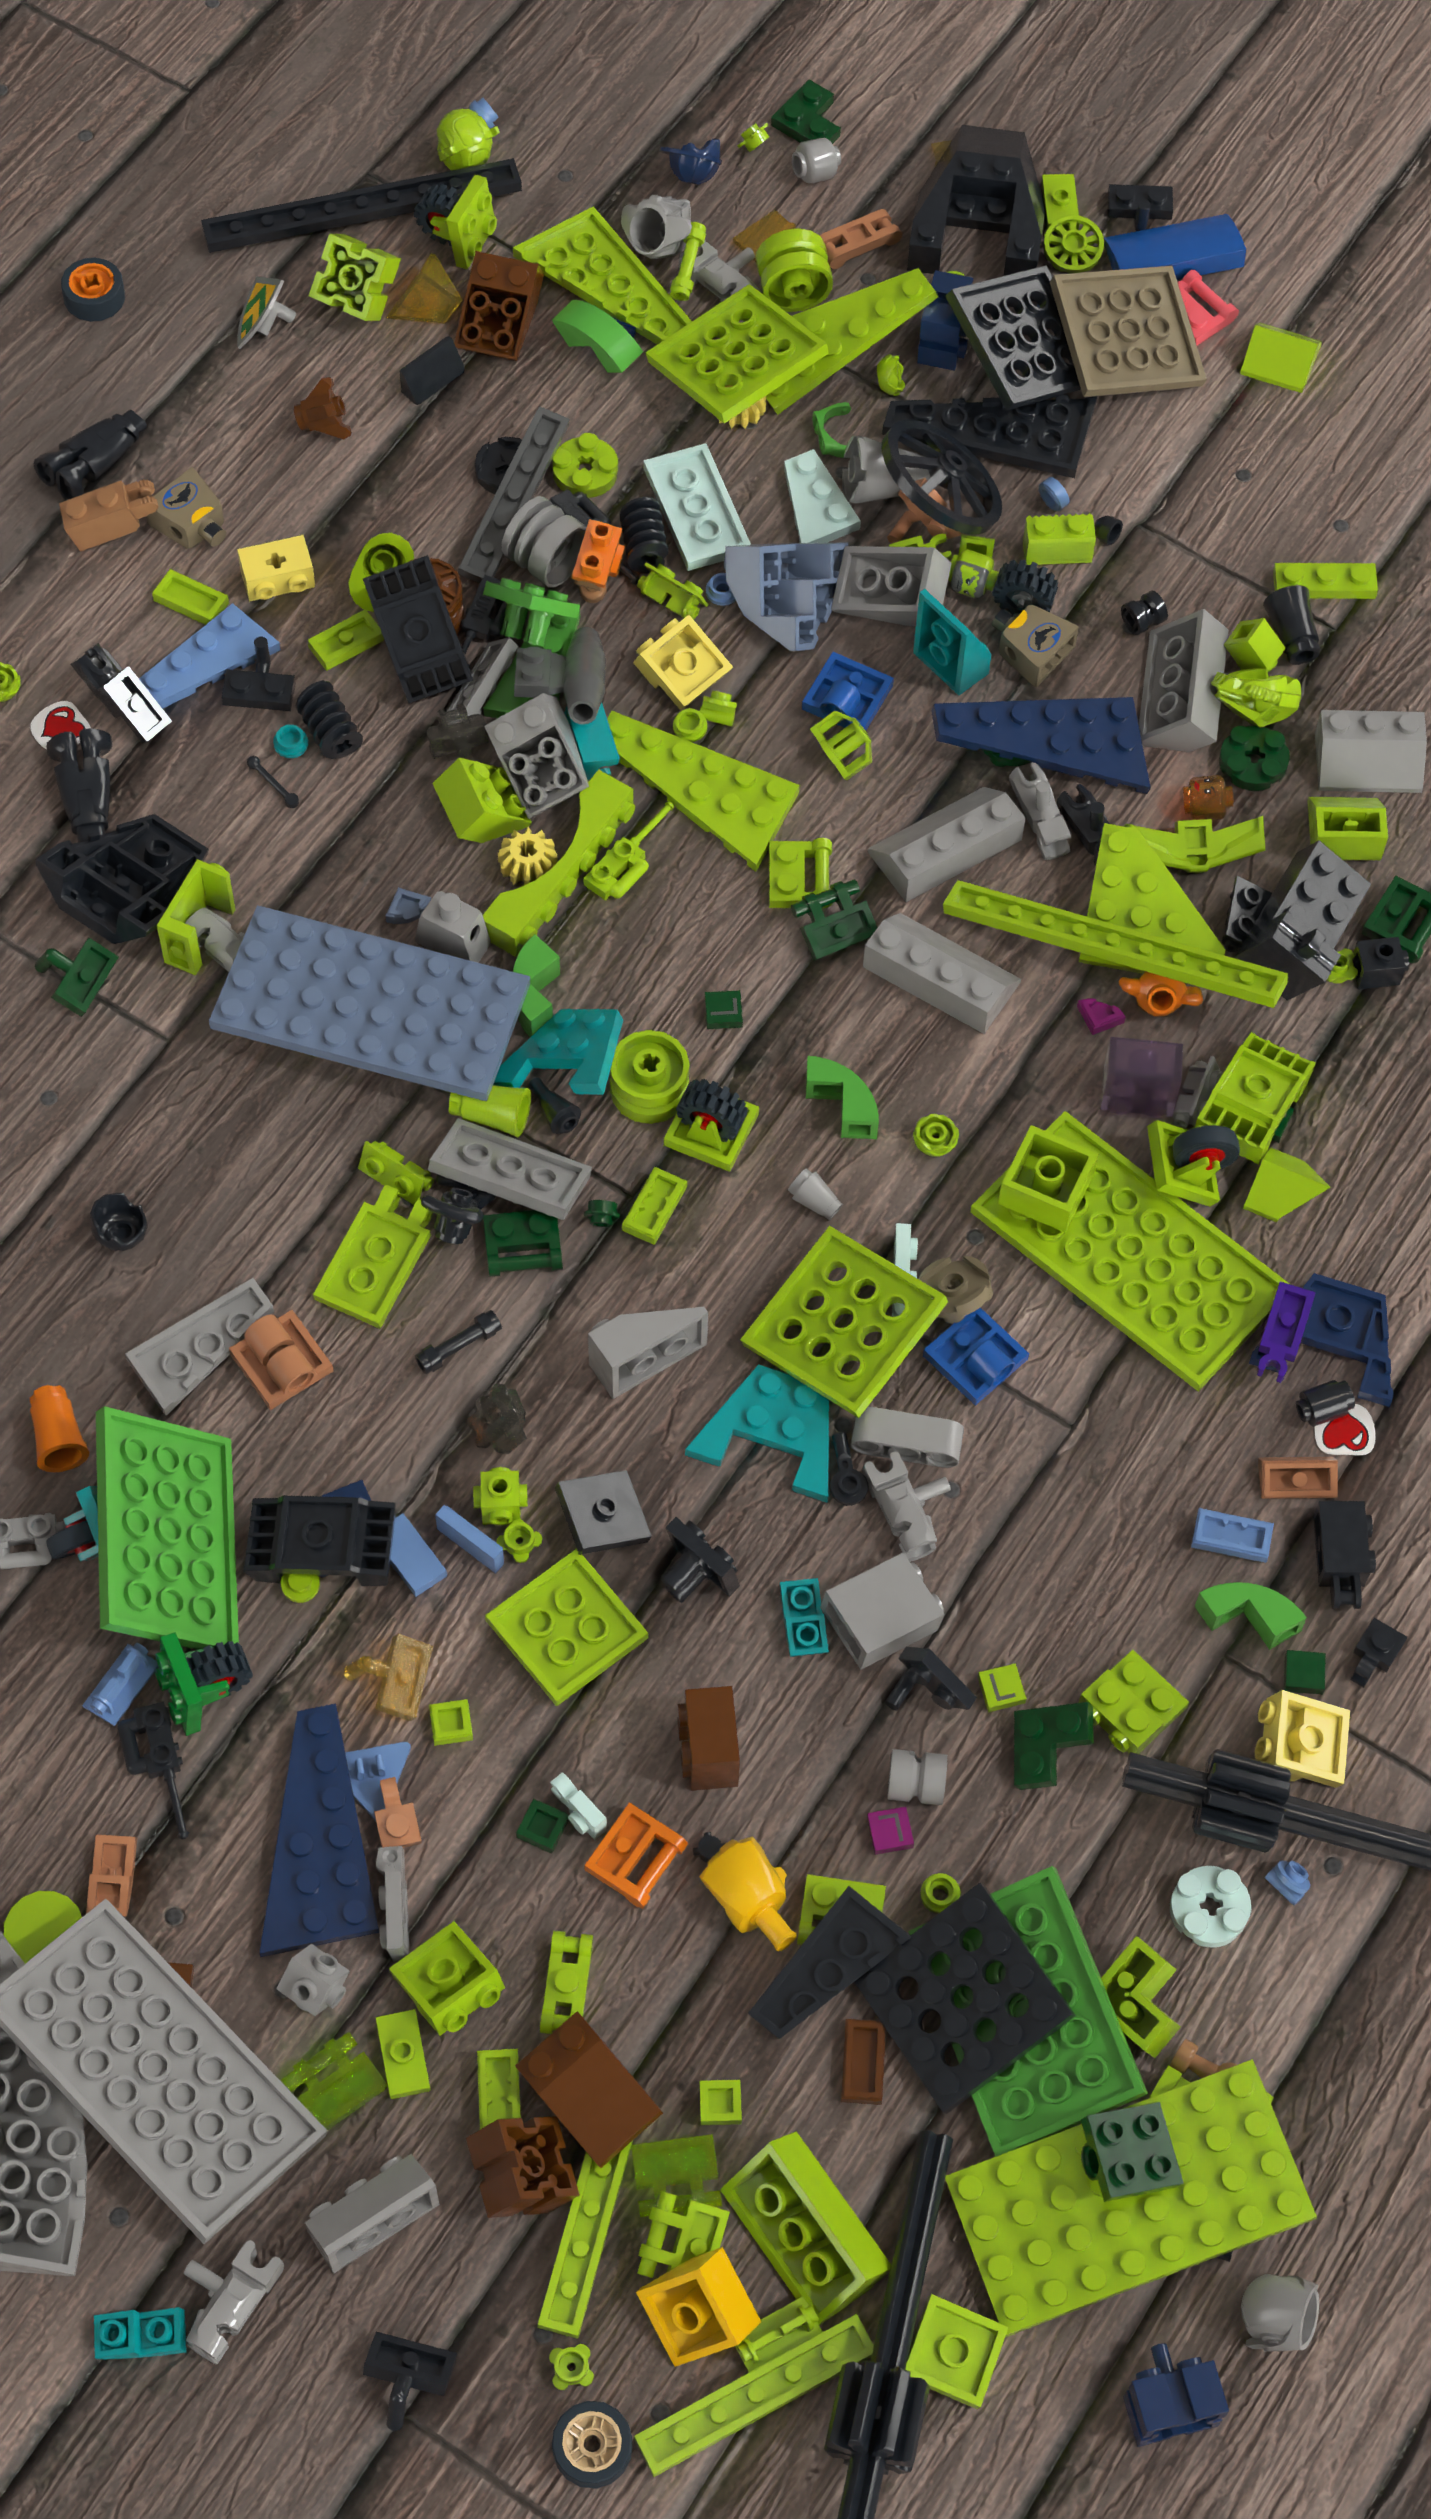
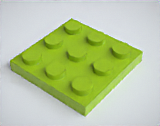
M577 1549L485 1615L486 1622L556 1706L648 1639L646 1629L586 1558L578 1554Z

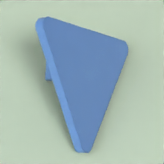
M408 1742L345 1752L353 1796L375 1821L374 1811L385 1809L380 1780L395 1777L398 1783L411 1750Z

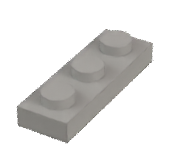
M510 637L489 642L471 671L473 681L462 685L442 718L450 728L470 725L481 715L482 705L495 692L497 688L496 682L501 674L512 664V656L518 648V645Z

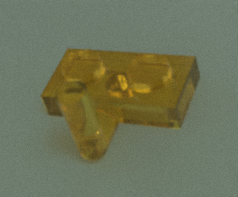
M398 1633L392 1637L387 1662L369 1656H362L345 1667L344 1676L348 1680H355L367 1672L381 1677L382 1682L375 1709L407 1721H412L417 1717L433 1646Z

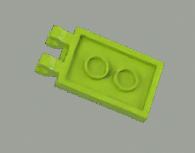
M387 1184L383 1187L374 1206L366 1202L363 1203L313 1293L314 1300L381 1329L431 1237L430 1230L425 1227L429 1224L434 1214L421 1205V1199L419 1198L408 1219L393 1213L398 1207L401 1197L397 1196L399 1193L398 1189Z

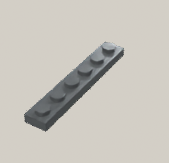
M540 406L538 407L458 568L459 575L477 583L481 582L484 575L494 578L504 558L502 539L505 530L518 510L530 499H533L569 426V418Z

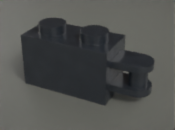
M1319 1501L1313 1515L1319 1587H1330L1332 1609H1339L1340 1605H1353V1609H1360L1362 1604L1361 1587H1365L1370 1573H1375L1376 1569L1375 1551L1369 1550L1368 1538H1371L1373 1533L1372 1516L1366 1515L1365 1501ZM1340 1587H1351V1590H1340Z

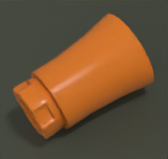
M46 1385L34 1390V1394L29 1400L36 1440L37 1466L43 1471L53 1473L67 1471L80 1466L88 1459L90 1452L80 1433L72 1403L68 1399L65 1388L60 1385Z

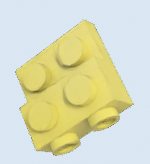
M690 615L680 622L676 618L670 621L661 629L660 632L663 636L654 642L652 638L645 641L636 650L639 656L633 662L655 689L660 686L680 710H683L733 668Z
M1285 1690L1275 1693L1263 1701L1259 1708L1258 1720L1264 1723L1263 1737L1257 1741L1255 1746V1758L1288 1768L1291 1773L1290 1781L1293 1782L1304 1778L1334 1788L1343 1785L1350 1710Z

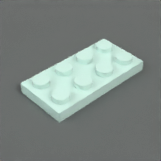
M706 443L644 460V471L656 499L660 503V508L687 571L724 561L725 546L751 545Z

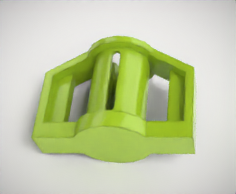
M833 711L810 728L826 755L845 780H849L872 763L871 738L856 718ZM843 719L852 722L829 740L824 736L825 732ZM865 743L866 752L845 766L842 759Z

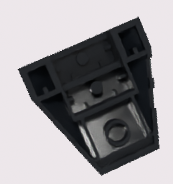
M156 814L119 824L116 827V831L101 835L96 831L88 834V839L72 844L70 840L58 843L39 856L35 864L59 909L112 944H118L146 937L157 929L158 922L196 860L204 861L209 849Z

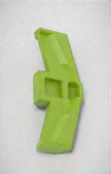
M1263 816L1214 832L1212 831V819L1174 822L1175 833L1135 826L1133 824L1124 825V827L1139 829L1165 866L1183 869L1187 873L1208 872L1210 868L1266 851Z

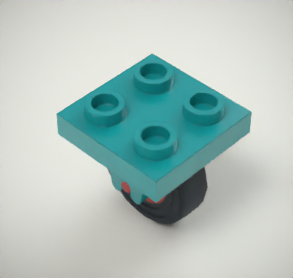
M88 1486L76 1492L82 1510L64 1518L66 1529L57 1532L46 1540L53 1559L66 1558L76 1554L80 1562L99 1557L97 1486Z

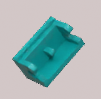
M601 703L594 721L589 724L575 723L570 718L566 706L564 714L571 726L587 780H590L600 767L618 765L620 758L603 704ZM610 768L599 769L604 773L611 775Z

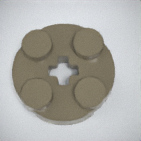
M962 1256L963 1261L954 1262L951 1261V1257L942 1258L926 1267L919 1276V1280L946 1296L948 1303L937 1317L943 1318L947 1323L953 1324L962 1321L965 1315L979 1309L993 1296L988 1269L984 1263L974 1257ZM951 1285L954 1287H958L955 1289H948V1287Z

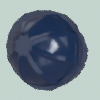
M720 139L707 141L701 149H698L693 143L683 145L681 150L669 147L659 148L660 152L669 154L670 166L674 174L683 182L697 185L705 183L715 175L719 165H722V160H720Z

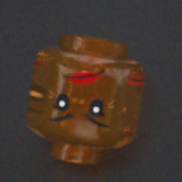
M1220 775L1193 777L1190 779L1189 785L1183 787L1185 814H1191L1193 820L1224 819L1227 815V807H1234L1233 786H1226L1224 778Z

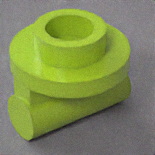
M712 690L711 697H703L700 712L704 714L709 722L732 727L737 703L731 701L732 694Z

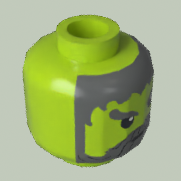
M968 549L962 551L960 555L955 554L953 556L948 581H951L953 591L975 599L983 597L987 590L993 591L999 572L993 570L994 560L992 557Z

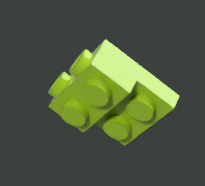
M1133 1649L1111 1670L1107 1669L1081 1694L1079 1703L1089 1702L1093 1706V1725L1099 1724L1109 1734L1108 1737L1111 1743L1119 1751H1127L1129 1754L1130 1752L1137 1754L1142 1752L1189 1705V1701Z
M455 1921L389 1968L393 1978L414 2001L418 2011L439 2036L446 2031H459L466 2024L469 2014L480 2006L482 2008L493 2006L499 2000L501 1991L505 1989L498 1970Z

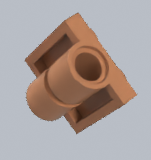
M293 1310L279 1318H276L275 1315H266L259 1318L248 1327L244 1334V1339L229 1348L230 1355L270 1410L334 1372L332 1363Z

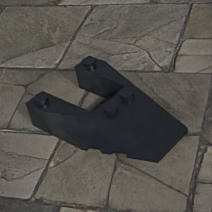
M961 125L919 192L909 243L907 271L917 268L922 273L934 274L935 270L940 271L946 226L1009 233L1004 276L1037 268L1045 217V204L1025 132Z

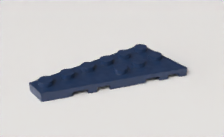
M1133 697L936 703L931 710L936 741L974 751L982 748L1000 753L999 757L1010 760L1013 757L1029 760L1031 763L1038 764L1041 768L1083 778L1085 775L1103 779L1105 784L1116 787L1118 784L1135 787L1136 792L1148 794L1151 788Z
M336 1703L297 1711L260 1946V1957L304 1949L310 1944L318 1946L379 1933Z

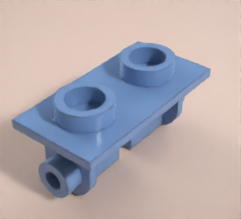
M135 1643L134 1646L127 1644L82 1706L115 1726L151 1678L155 1669L158 1668L157 1661L147 1655L149 1651L141 1644Z

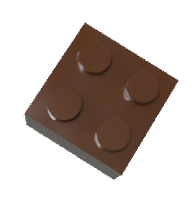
M732 1686L686 1689L685 1703L678 1704L677 1717L679 1741H681L682 1777L690 1778L691 1791L738 1787L740 1756Z

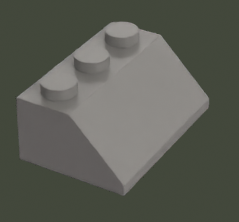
M1321 710L1315 730L1318 791L1422 793L1427 745L1425 712Z
M412 2154L404 2159L401 2156L392 2158L380 2168L381 2173L368 2182L366 2179L355 2182L345 2190V2197L333 2205L331 2202H325L309 2214L311 2219L305 2222L307 2232L333 2274L440 2205L435 2183Z

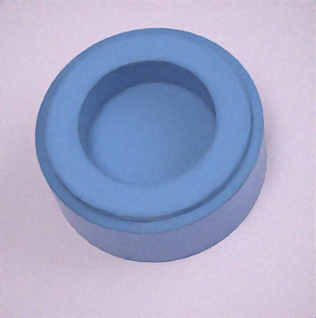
M1048 477L1039 484V493L1046 505L1052 510L1060 511L1069 504V496L1058 480Z

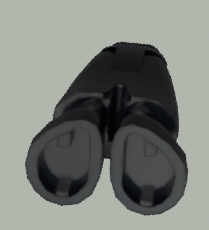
M128 410L123 415L115 414L112 416V419H103L61 442L58 452L45 453L34 459V469L46 485L53 486L57 483L58 490L65 500L83 495L82 480L85 478L89 482H95L133 443L138 441L139 433L147 428V424L133 410Z
M93 728L83 729L79 732V740L84 757V769L80 770L77 761L78 745L74 733H59L52 737L46 745L48 756L55 761L61 762L54 767L56 781L64 809L71 823L72 832L77 835L78 842L87 840L88 834L96 831L103 835L109 827L107 820L110 803V764L108 759L101 758V756L109 753L113 747L112 737L108 732Z

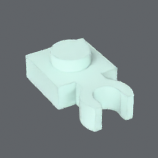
M563 1772L550 1782L553 1786L551 1788L553 1794L569 1808L570 1815L568 1819L579 1833L584 1834L587 1832L596 1840L607 1831V1818L581 1790L578 1791Z

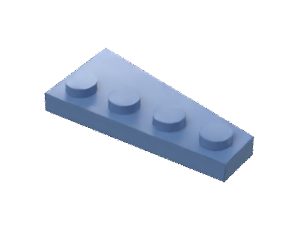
M232 603L141 676L139 680L163 709L196 693V688L207 682L214 684L224 679L227 669L233 670L239 666L244 669L254 664L256 659L254 640L257 637L262 636L267 639L270 655L281 650L280 642Z

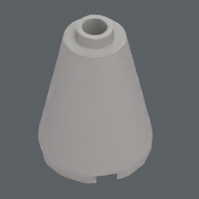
M852 436L848 441L844 458H850L848 469H842V489L849 503L857 504L899 497L898 492L901 489L895 483L885 465L881 449L882 442L863 436ZM898 448L900 455L925 457ZM905 467L915 481L926 478L928 481L931 478L928 469Z

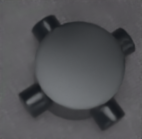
M705 1832L698 1847L693 1848V1855H699L702 1861L708 1863L726 1843H721L717 1837L712 1836L711 1832Z

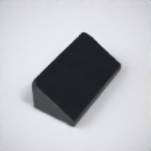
M450 336L442 339L399 371L401 392L414 404H421L464 373V364Z

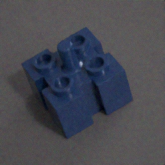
M935 270L931 285L935 289L938 298L924 308L920 327L921 339L918 348V364L955 371L958 359L965 358L968 339L964 338L967 336L945 296L954 288L973 284L974 278Z
M1161 2343L1152 2346L1151 2352L1156 2368L1137 2373V2380L1131 2382L1129 2390L1123 2396L1137 2447L1168 2440L1171 2437L1182 2434L1188 2435L1218 2427L1223 2421L1222 2418H1225L1228 2414L1229 2408L1215 2361L1202 2363L1201 2357H1194L1177 2363V2369L1174 2370L1167 2344Z

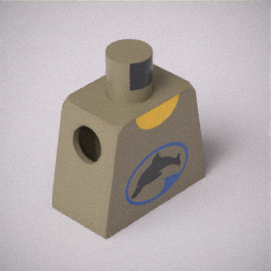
M193 467L152 496L157 499L159 508L153 514L146 516L147 523L157 531L185 548H193L203 539L213 547L220 545L224 541L226 531L221 527L224 523L222 505Z
M1028 605L1018 617L1002 609L997 613L992 622V626L1002 632L999 646L1000 655L1036 688L1076 647L1079 627L1035 605Z

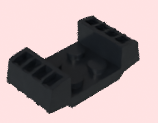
M428 555L363 578L374 613L408 703L473 681L472 672L460 645L438 584L439 581Z
M283 1495L279 1498H253L243 1572L255 1581L267 1583H281L283 1574L356 1576L361 1586H387L396 1503L368 1501L356 1497Z

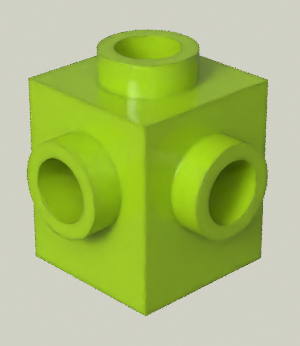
M496 1467L486 1472H480L481 1485L473 1486L474 1509L481 1508L483 1525H507L512 1523L513 1520H521L520 1507H528L527 1484H520L519 1470L511 1471L509 1468Z

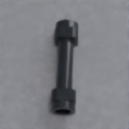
M492 1310L486 1313L483 1312L474 1318L475 1324L434 1348L430 1344L421 1349V1352L415 1355L420 1369L425 1374L431 1371L434 1372L443 1367L442 1360L483 1336L487 1340L496 1335V1332L502 1329L496 1314Z

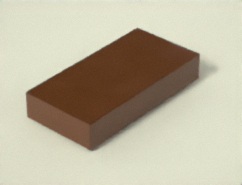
M845 2020L841 2102L882 2105L886 2028L881 2021Z

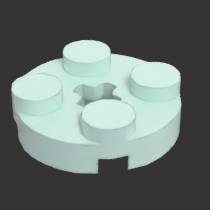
M1201 1866L1183 1874L1170 1899V1915L1175 1927L1180 1933L1183 1932L1187 1937L1193 1939V1943L1203 1947H1221L1231 1943L1243 1931L1251 1914L1250 1895L1246 1886L1241 1882L1240 1876L1233 1870H1225L1217 1866ZM1207 1897L1213 1898L1221 1906L1217 1908L1216 1915L1214 1916L1209 1915L1207 1909L1200 1908V1904L1204 1903Z

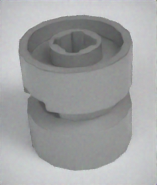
M892 1749L887 1800L909 1802L913 1796H917L920 1803L943 1805L948 1755L925 1752L921 1758H917L914 1751Z

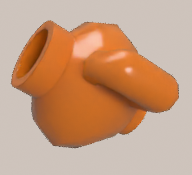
M1145 972L1140 978L1122 977L1119 980L1122 990L1135 996L1138 1006L1145 1013L1154 1017L1167 1016L1174 1013L1182 1004L1200 1006L1203 1002L1200 988L1186 986L1184 982Z

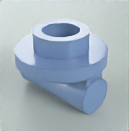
M1279 1861L1265 1876V1879L1293 1906L1310 1889L1307 1871L1295 1861Z

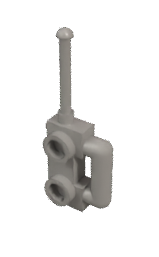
M51 1513L29 1515V1517L0 1519V1569L49 1564L52 1556L50 1555L46 1540L57 1532L66 1529L64 1521L57 1522L55 1514ZM35 1544L36 1546L35 1551L10 1553V1546Z

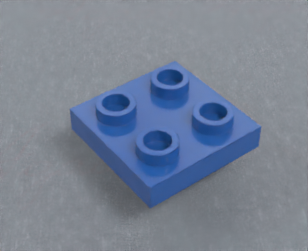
M832 652L803 699L802 710L822 719L833 711H838L849 717L856 718L867 731L892 689L894 678ZM843 719L836 725L845 728L852 722Z
M979 1308L965 1315L962 1321L951 1325L923 1350V1357L976 1406L1028 1360L1029 1353L983 1309Z

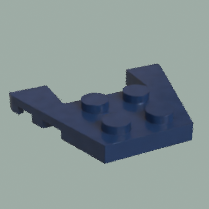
M1314 1273L1303 1287V1289L1316 1292L1300 1343L1366 1363L1357 1397L1390 1407L1393 1399V1388H1391L1390 1379L1391 1359L1388 1352L1389 1332L1386 1295ZM1259 1346L1252 1352L1249 1364L1258 1366L1260 1359L1266 1355L1258 1351ZM1273 1366L1265 1368L1278 1373V1370Z

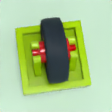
M1159 1120L1149 1124L1147 1130L1156 1190L1209 1207L1219 1202L1216 1172L1231 1165L1239 1156L1240 1147L1235 1132L1227 1127L1217 1125H1198L1187 1130Z

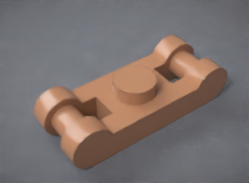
M880 209L827 231L820 236L826 245L828 264L832 269H838L849 259L885 244L892 246L898 243L903 234L897 225H892L888 212L885 209ZM839 243H842V244H843L842 246L837 247V248H836V246H835V245H837V244H839Z

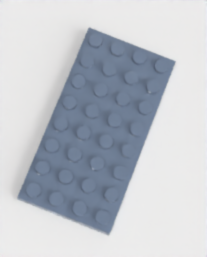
M257 905L211 1014L209 1025L210 1029L487 1102L530 987V976Z

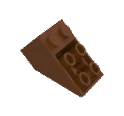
M475 251L454 342L456 348L513 361L518 360L538 303L544 277L539 264Z

